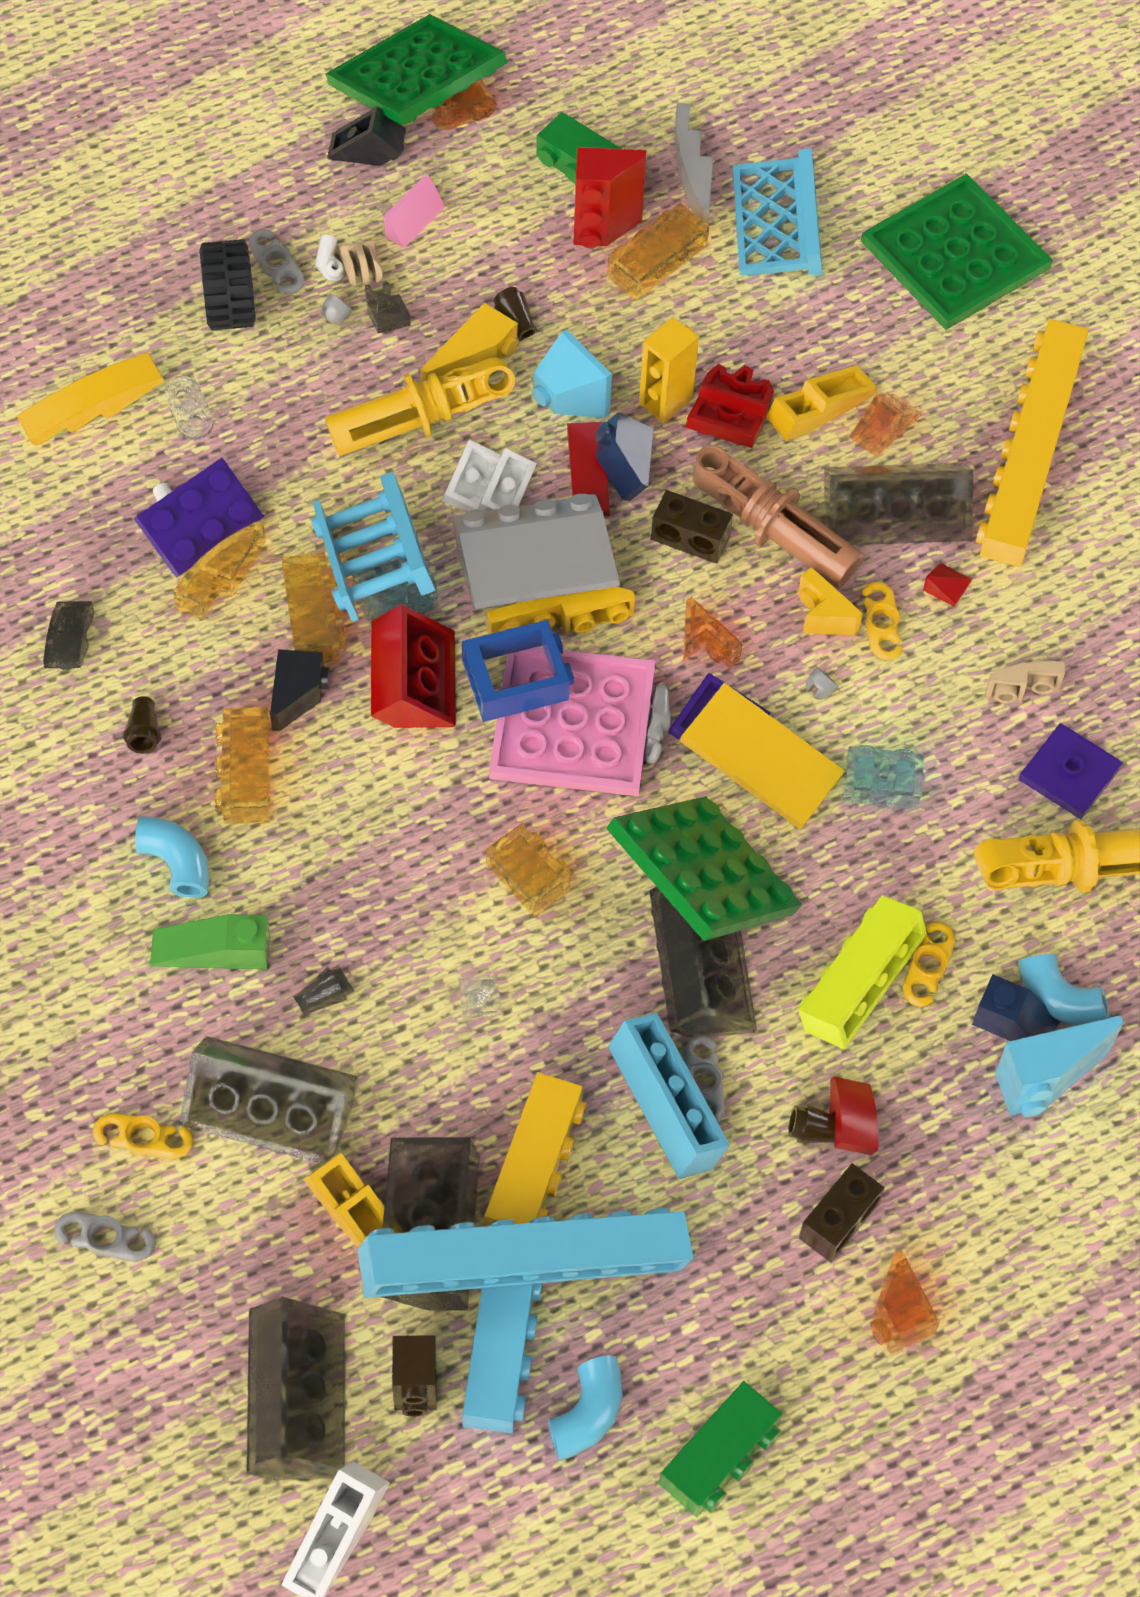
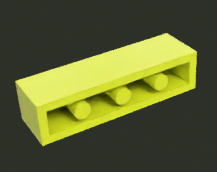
M881 895L876 904L865 912L862 923L855 933L846 938L841 952L833 963L825 967L820 981L812 992L807 993L803 997L798 1011L805 1031L844 1050L926 937L927 931L920 910Z

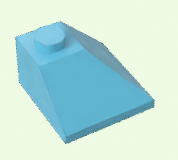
M566 329L559 335L533 372L532 393L535 400L543 407L547 405L555 414L605 418L610 415L612 373Z

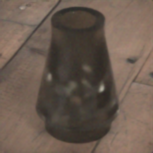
M339 965L331 969L327 966L293 997L304 1016L311 1012L348 1000L346 996L353 993L354 990Z

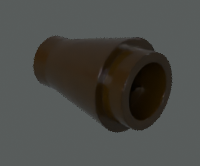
M509 287L494 297V309L518 323L517 337L519 340H523L536 333L537 328L533 323L523 292L518 291L516 287Z
M145 696L137 697L133 700L132 710L123 734L127 747L135 753L152 752L161 740L155 713V702Z
M806 1103L803 1107L795 1105L789 1120L788 1135L789 1137L797 1138L798 1143L835 1142L836 1116Z

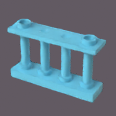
M394 472L380 476L384 491L378 493L379 497L335 514L326 516L320 501L312 502L317 517L311 518V522L318 539L323 538L338 587L332 590L339 610L346 609L352 622L359 620L354 601L408 581L409 584L416 582L421 596L435 591L404 495ZM383 510L386 513H392L386 516L387 520L338 539L334 538L333 529ZM389 534H393V536L399 535V538L393 540L394 544L344 563L341 561L339 553ZM398 557L401 560L407 559V562L401 564L402 568L349 587L346 577Z

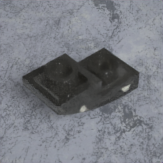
M92 601L56 602L46 637L43 658L44 668H60L62 670L81 668L89 648L86 634L95 614Z

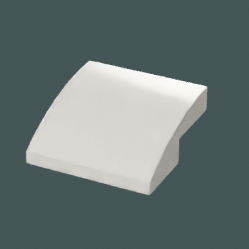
M469 439L441 501L468 511L478 510L481 512L500 509L505 505L519 506L537 463L506 448L502 454L496 453Z

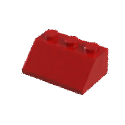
M577 147L573 245H582L586 248L607 247L642 222L646 150Z
M403 604L371 621V717L394 728L456 726L454 630Z

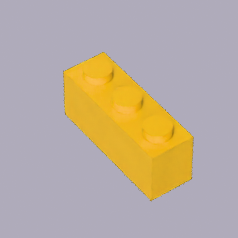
M674 317L670 318L643 341L639 404L663 424L693 400L699 336L696 335L690 326L683 325Z

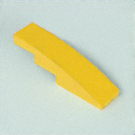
M147 352L115 363L73 382L17 415V418L30 442L37 446L43 444L65 428L70 432L80 429L100 414L105 418L114 416L165 380L153 358Z

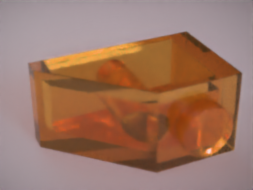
M902 1250L894 1253L872 1316L873 1321L870 1322L875 1340L879 1345L885 1344L890 1354L934 1336L940 1324Z

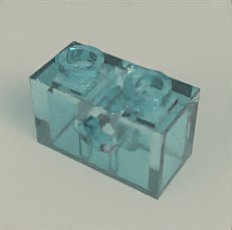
M869 745L849 746L845 761L842 802L918 810L922 795L924 754L913 753L907 749L892 751L876 749Z

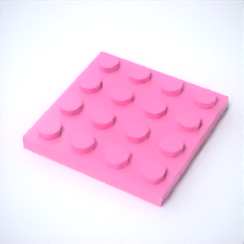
M534 647L507 654L502 690L554 677L544 648ZM563 650V654H560L563 664H570L574 676V684L569 687V700L497 718L489 779L639 796L655 661Z

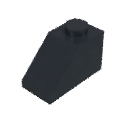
M377 106L332 133L327 159L381 166L390 160L397 159L404 149L403 142L406 128L386 117L383 110Z
M278 649L270 709L272 731H281L321 702L322 689H329L330 667H324L323 652Z

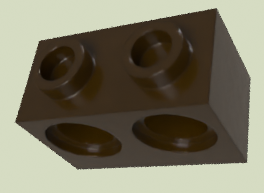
M666 490L652 517L651 540L717 564L731 535L733 513Z
M851 1163L803 1221L799 1239L832 1263L880 1204L885 1187Z
M435 1335L393 1336L392 1390L394 1410H402V1414L405 1416L419 1417L427 1415L428 1410H437Z

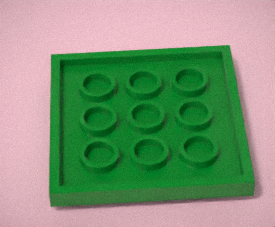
M428 14L325 74L330 86L371 109L378 106L383 110L386 117L403 125L414 121L417 116L430 108L440 106L444 100L454 94L467 90L471 84L483 77L493 75L497 69L507 64L505 51Z
M967 173L862 232L861 242L945 330L1051 269L1053 262L1042 248Z
M706 796L617 816L606 827L703 941L792 916L802 906V903L793 894L791 887L778 878L770 869L767 860L754 851L746 842L743 833L732 826L722 815L719 806Z

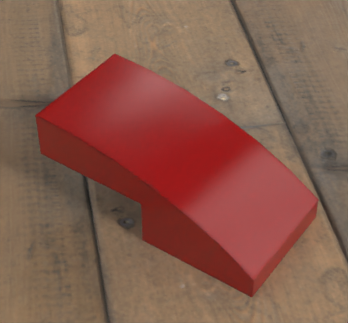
M833 1076L830 1079L829 1114L836 1116L835 1148L873 1155L878 1151V1121L875 1099L870 1084Z

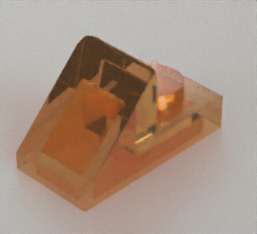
M691 596L686 600L682 662L705 646L707 654L713 661L717 663L721 661L729 669L732 668L741 659L743 643Z

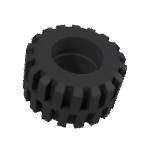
M244 239L202 243L199 254L207 325L211 331L253 327L256 315L247 243Z

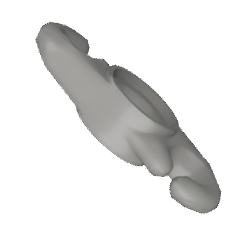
M264 229L254 232L249 239V248L263 272L272 277L276 285H279L283 278H293L295 280L294 284H281L278 286V290L284 294L298 292L303 287L304 276L292 258L289 249L280 245L279 240L273 239L275 235L270 230ZM262 238L272 239L270 245H259L257 242ZM273 257H281L285 260V263L280 266H271L267 261Z
M659 683L655 687L651 698L652 705H650L644 750V758L649 764H654L659 759L662 751L661 742L666 737L671 720L669 689L665 683Z
M696 1035L690 1038L684 1047V1062L692 1077L702 1072L709 1073L714 1077L715 1085L712 1088L699 1090L707 1104L714 1108L713 1115L719 1124L725 1114L723 1076L720 1068L717 1066L719 1056L715 1052H712L707 1058H700L694 1054V1049L699 1044H704L711 1050H715L717 1043L709 1036Z
M72 1211L62 1215L54 1228L55 1238L60 1244H66L69 1239L65 1234V1227L69 1223L77 1222L82 1229L77 1237L71 1239L73 1247H85L98 1256L136 1263L147 1259L153 1253L156 1245L153 1233L149 1229H144L141 1233L145 1240L144 1248L139 1251H132L128 1246V1242L132 1237L138 1235L139 1229L135 1226L126 1227L121 1225L111 1216H98ZM104 1227L114 1229L117 1235L112 1244L99 1246L93 1241V1237L99 1229Z

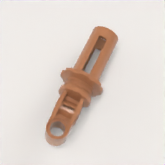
M709 445L699 450L693 471L694 484L717 500L726 510L739 516L740 522L745 526L751 525L756 529L757 533L754 538L756 545L762 547L771 539L807 567H812L825 580L838 589L842 588L854 575L864 558V553L797 505L801 495L799 490L792 488L785 494L781 493L779 490H776L777 486L773 482H766L751 468L744 466L718 446ZM705 467H711V468H714V469H716V470H709V469H707V468H705Z

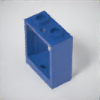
M548 620L462 641V662L483 722L569 700V687L574 684L572 668L569 663L563 664L560 655L563 654L560 635L558 632L552 633ZM543 646L554 677L494 691L484 660Z

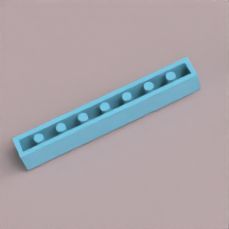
M668 1208L652 1209L643 1215H631V1212L626 1210L610 1213L604 1218H593L592 1214L584 1213L574 1215L564 1221H554L553 1217L544 1216L532 1219L529 1223L515 1224L514 1220L504 1219L495 1221L490 1226L475 1227L474 1223L464 1222L455 1224L446 1230H435L434 1226L424 1225L415 1227L406 1233H395L393 1229L384 1228L370 1232L357 1249L365 1298L681 1271L694 1259L685 1212H670Z

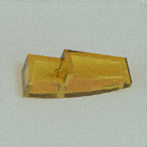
M255 522L237 531L202 556L173 590L176 610L202 620L219 592L233 597L266 544L264 524Z

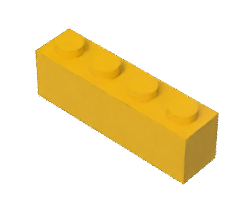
M537 1072L486 1210L485 1226H490L491 1223L504 1219L514 1220L515 1224L529 1223L532 1219L549 1216V1210L544 1209L548 1195L556 1197L562 1179V1174L557 1173L561 1159L569 1160L575 1138L570 1137L574 1124L581 1126L588 1103L582 1101L583 1086Z

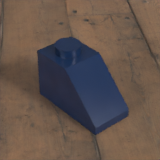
M618 412L607 422H603L596 432V458L622 500L631 501L648 487L654 428Z
M992 974L977 1008L972 1025L1009 1041L1056 1031L1060 1021L1049 1014L1046 1006L1029 989Z

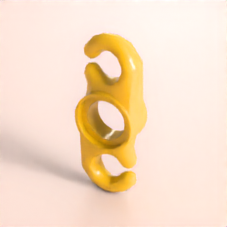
M879 581L871 582L862 590L863 596L867 597L863 602L867 608L865 626L870 649L878 659L885 661L894 660L903 652L901 646H896L892 651H885L880 647V643L886 640L892 641L894 644H899L901 641L898 634L900 615L897 610L894 592L886 583ZM872 591H879L883 593L885 598L881 601H873L867 596ZM876 615H886L891 619L892 624L888 627H879L873 622L872 618Z
M931 922L925 925L927 933L934 931L943 932L946 936L945 942L934 943L929 935H926L920 947L914 952L902 987L905 999L911 1005L925 1007L933 1003L934 997L932 995L919 998L915 996L912 988L915 985H926L931 994L935 993L938 990V982L946 971L956 937L953 929L944 922ZM924 956H932L938 960L940 968L934 972L925 971L920 967L918 960Z
M109 1113L100 1117L93 1128L95 1141L99 1145H105L107 1138L103 1134L104 1127L109 1124L117 1125L119 1127V1134L110 1140V1145L115 1148H127L132 1153L140 1156L176 1160L187 1155L193 1145L192 1133L187 1127H181L179 1134L183 1138L182 1145L175 1149L168 1147L167 1138L176 1132V1127L174 1125L158 1124L155 1119L145 1115L132 1116ZM141 1127H147L154 1131V1138L146 1145H138L131 1140L133 1133Z

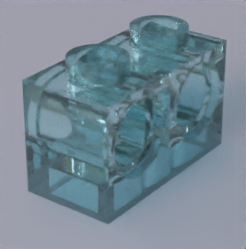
M397 559L352 575L353 586L402 568L401 564L407 562V559ZM430 570L429 573L435 591L421 596L418 587L409 588L410 586H417L416 582L409 584L407 581L357 600L369 626L371 627L372 620L400 604L419 613H424L431 609L433 605L438 604L437 584ZM376 598H385L384 600H374Z

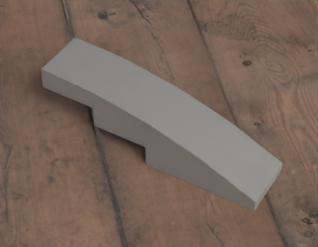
M677 103L675 152L679 176L688 204L700 228L708 229L713 157L700 156L702 130L688 129L690 104Z

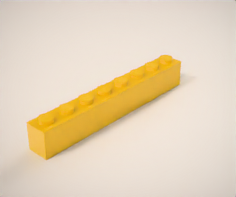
M1049 319L1045 332L1038 330L1033 351L1039 352L1037 358L1030 357L1025 377L1030 378L1031 381L1029 385L1022 383L1017 404L1023 405L1021 412L1014 410L1009 431L1015 432L1013 439L1006 438L1001 458L1006 459L1007 462L1005 467L998 465L992 485L999 487L997 495L989 494L984 514L991 516L988 523L981 521L976 542L982 544L979 555L981 557L1017 567L1022 566L1088 336V328Z

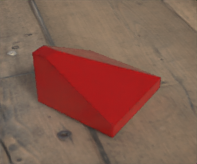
M940 563L926 577L923 591L955 607L972 582V579Z

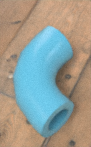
M140 816L135 833L136 852L138 854L160 857L168 864L171 873L169 890L175 895L191 898L205 897L209 885L208 858L196 837L176 822L152 816Z
M1056 954L1036 955L1018 960L1019 972L1025 988L1029 989L1046 1006L1049 1014L1056 1020L1070 1026H1078L1110 1018L1103 987L1079 988L1069 984L1061 975Z
M616 1356L597 1357L578 1366L577 1372L581 1385L578 1403L571 1411L548 1419L549 1432L558 1461L573 1457L595 1446L614 1425L623 1399L621 1370Z

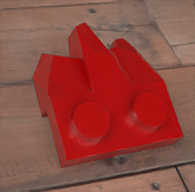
M717 364L707 372L700 385L698 398L687 417L686 428L698 431L704 435H711L730 441L736 445L753 448L763 428L774 394L770 381L765 379L758 382L751 381L754 370L745 364L733 374L727 373L726 367Z

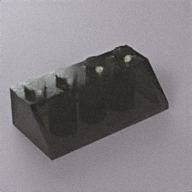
M966 463L824 467V502L827 527L850 544L972 541L973 469Z
M657 886L649 890L669 1030L690 1038L696 1035L716 1037L756 1032L757 1027L741 931L703 941Z
M205 1036L192 1051L179 1125L324 1164L338 1152L352 1110L359 1076Z
M471 1137L391 1138L382 1229L390 1228L395 1233H406L415 1227L424 1225L434 1226L435 1230H446L459 1223L471 1222L475 1224L480 1155ZM469 1289L382 1296V1298L424 1310L468 1311Z
M281 1296L249 1309L246 1474L275 1481L334 1479L338 1470L345 1467V1314Z

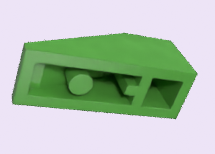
M226 914L153 929L150 966L268 970L270 945L268 916Z

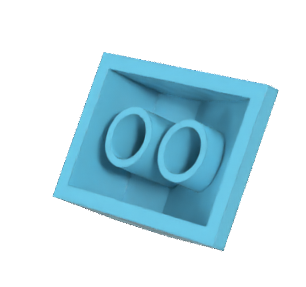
M1121 1015L1007 1042L995 1075L1010 1116L1022 1113L1023 1117H1033L1041 1114L1046 1110V1107L1052 1104L1110 1053L1123 1025Z

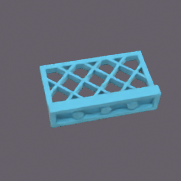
M812 148L798 150L799 158L733 165L740 275H761L808 269L809 275H822ZM793 170L794 175L785 183L774 177L781 171ZM741 175H756L760 179L750 187L741 181ZM767 183L778 189L769 198L759 193ZM785 194L796 200L787 209L776 203ZM751 198L762 204L753 213L742 207ZM769 209L780 215L771 224L760 218ZM787 220L798 226L789 236L778 230ZM753 224L764 230L755 240L744 233ZM771 235L782 241L773 251L762 245ZM788 247H791L800 253V258L785 260L780 255ZM755 250L766 257L760 263L746 264V258Z

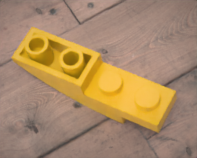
M610 587L517 602L486 611V630L488 634L548 620L551 628L556 623L561 622L565 634L573 631L585 633L593 629L595 625L609 621L613 624L621 623L628 619L629 616L634 615L635 594L633 590Z

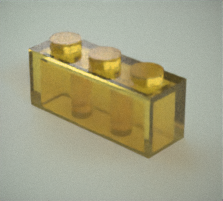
M679 203L670 211L663 212L657 221L648 228L639 230L633 239L623 247H617L611 252L608 257L607 278L633 300L637 301L708 246L709 225L683 204Z
M325 552L281 557L294 650L323 652L324 664L341 662L340 649H346L344 627H336L335 618H342L334 596L331 595V588L337 587L332 567L327 566Z
M268 707L223 708V723H216V745H222V756H215L216 778H222V789H215V811H222L224 824L270 823V718Z

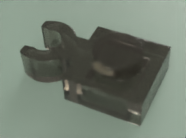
M382 281L383 290L379 292L373 291L370 285H365L367 313L377 333L411 326L410 313L400 294L391 296V285L389 282Z

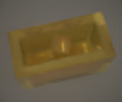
M523 823L486 848V865L534 918L570 893L571 871L562 859H555L547 851L546 843L542 837L535 831L531 833Z

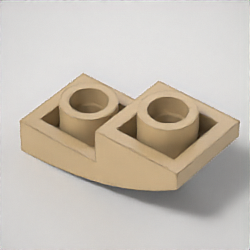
M1028 662L995 671L990 674L985 690V698H995L1000 703H1012L1016 700L1022 701L1025 689H1032L1038 694H1048L1053 691L1059 692L1065 675V662Z

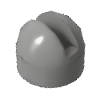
M331 293L322 306L324 318L334 324L342 323L352 312L348 305Z
M818 667L811 672L806 680L807 692H810L815 686L818 688L814 695L815 699L827 698L839 687Z

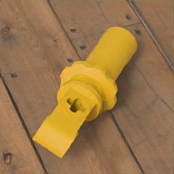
M496 357L451 370L439 377L433 373L428 375L427 380L424 379L421 382H415L410 374L407 373L403 376L406 387L403 386L402 389L327 415L324 418L339 457L415 429L419 430V428H422L425 437L429 438L431 437V424H434V422H439L440 420H444V422L452 420V414L471 410L482 403L509 394L514 388L515 377L507 364L502 359ZM496 370L504 371V377L499 383H488V378L492 372Z
M1076 820L1069 827L1067 834L1050 832L1048 835L1042 836L1028 835L1019 838L988 839L976 847L974 858L987 887L992 890L1023 886L1036 887L1045 884L1060 886L1072 881L1074 887L1079 892L1088 893L1091 892L1093 886H1096L1098 878L1140 874V828L1093 832L1091 826H1088L1084 820Z

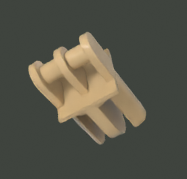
M370 238L361 242L354 241L345 245L337 244L339 258L345 268L344 275H348L351 285L356 287L355 275L359 276L362 286L369 285L370 270L376 283L382 279L383 272L376 257L373 239L371 240Z

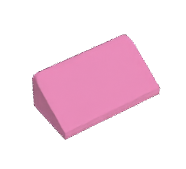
M428 175L423 176L384 215L385 237L405 248L445 208L432 179Z

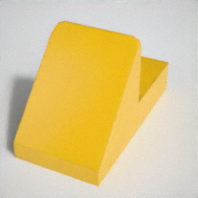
M812 567L804 572L800 578L798 594L802 603L811 611L805 616L803 633L855 635L858 633L863 613Z

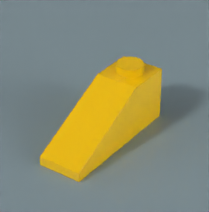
M483 303L420 369L421 381L427 380L430 374L435 373L439 377L451 370L470 366L491 357L500 359L504 356L510 357L516 351L519 344L517 339L518 323Z

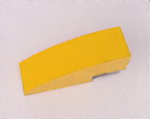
M858 365L807 379L801 390L775 397L766 418L783 439L789 441L803 436L857 407L874 395L878 388Z
M342 1153L334 1155L303 1178L320 1203L357 1248L370 1232L378 1229L390 1228L395 1233H403L371 1187L364 1185Z

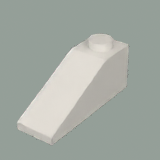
M354 1461L339 1469L281 1585L301 1597H325L371 1522L390 1482Z

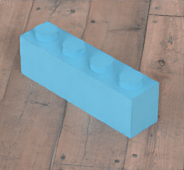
M658 1013L625 1020L608 1045V1048L678 1179L711 1171L730 1144Z
M542 1283L482 1288L462 1414L463 1427L513 1434L514 1422H523L526 1396L518 1394L520 1380L529 1381L532 1356L524 1355L526 1340L534 1341L537 1316L530 1315L532 1300L540 1301Z

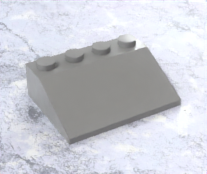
M576 494L571 498L560 500L543 499L534 504L521 506L505 505L500 509L482 512L472 510L463 515L453 516L457 553L475 609L620 586L603 511L596 494Z

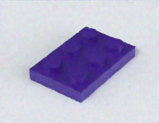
M222 457L141 512L134 520L176 577H179L258 522L264 515Z

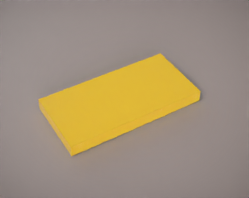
M725 682L679 740L799 829L803 828L845 772V770Z

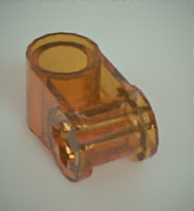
M480 79L471 84L467 90L454 94L444 100L440 106L435 107L432 113V121L440 129H453L473 121L488 118L495 111L497 104L483 80Z

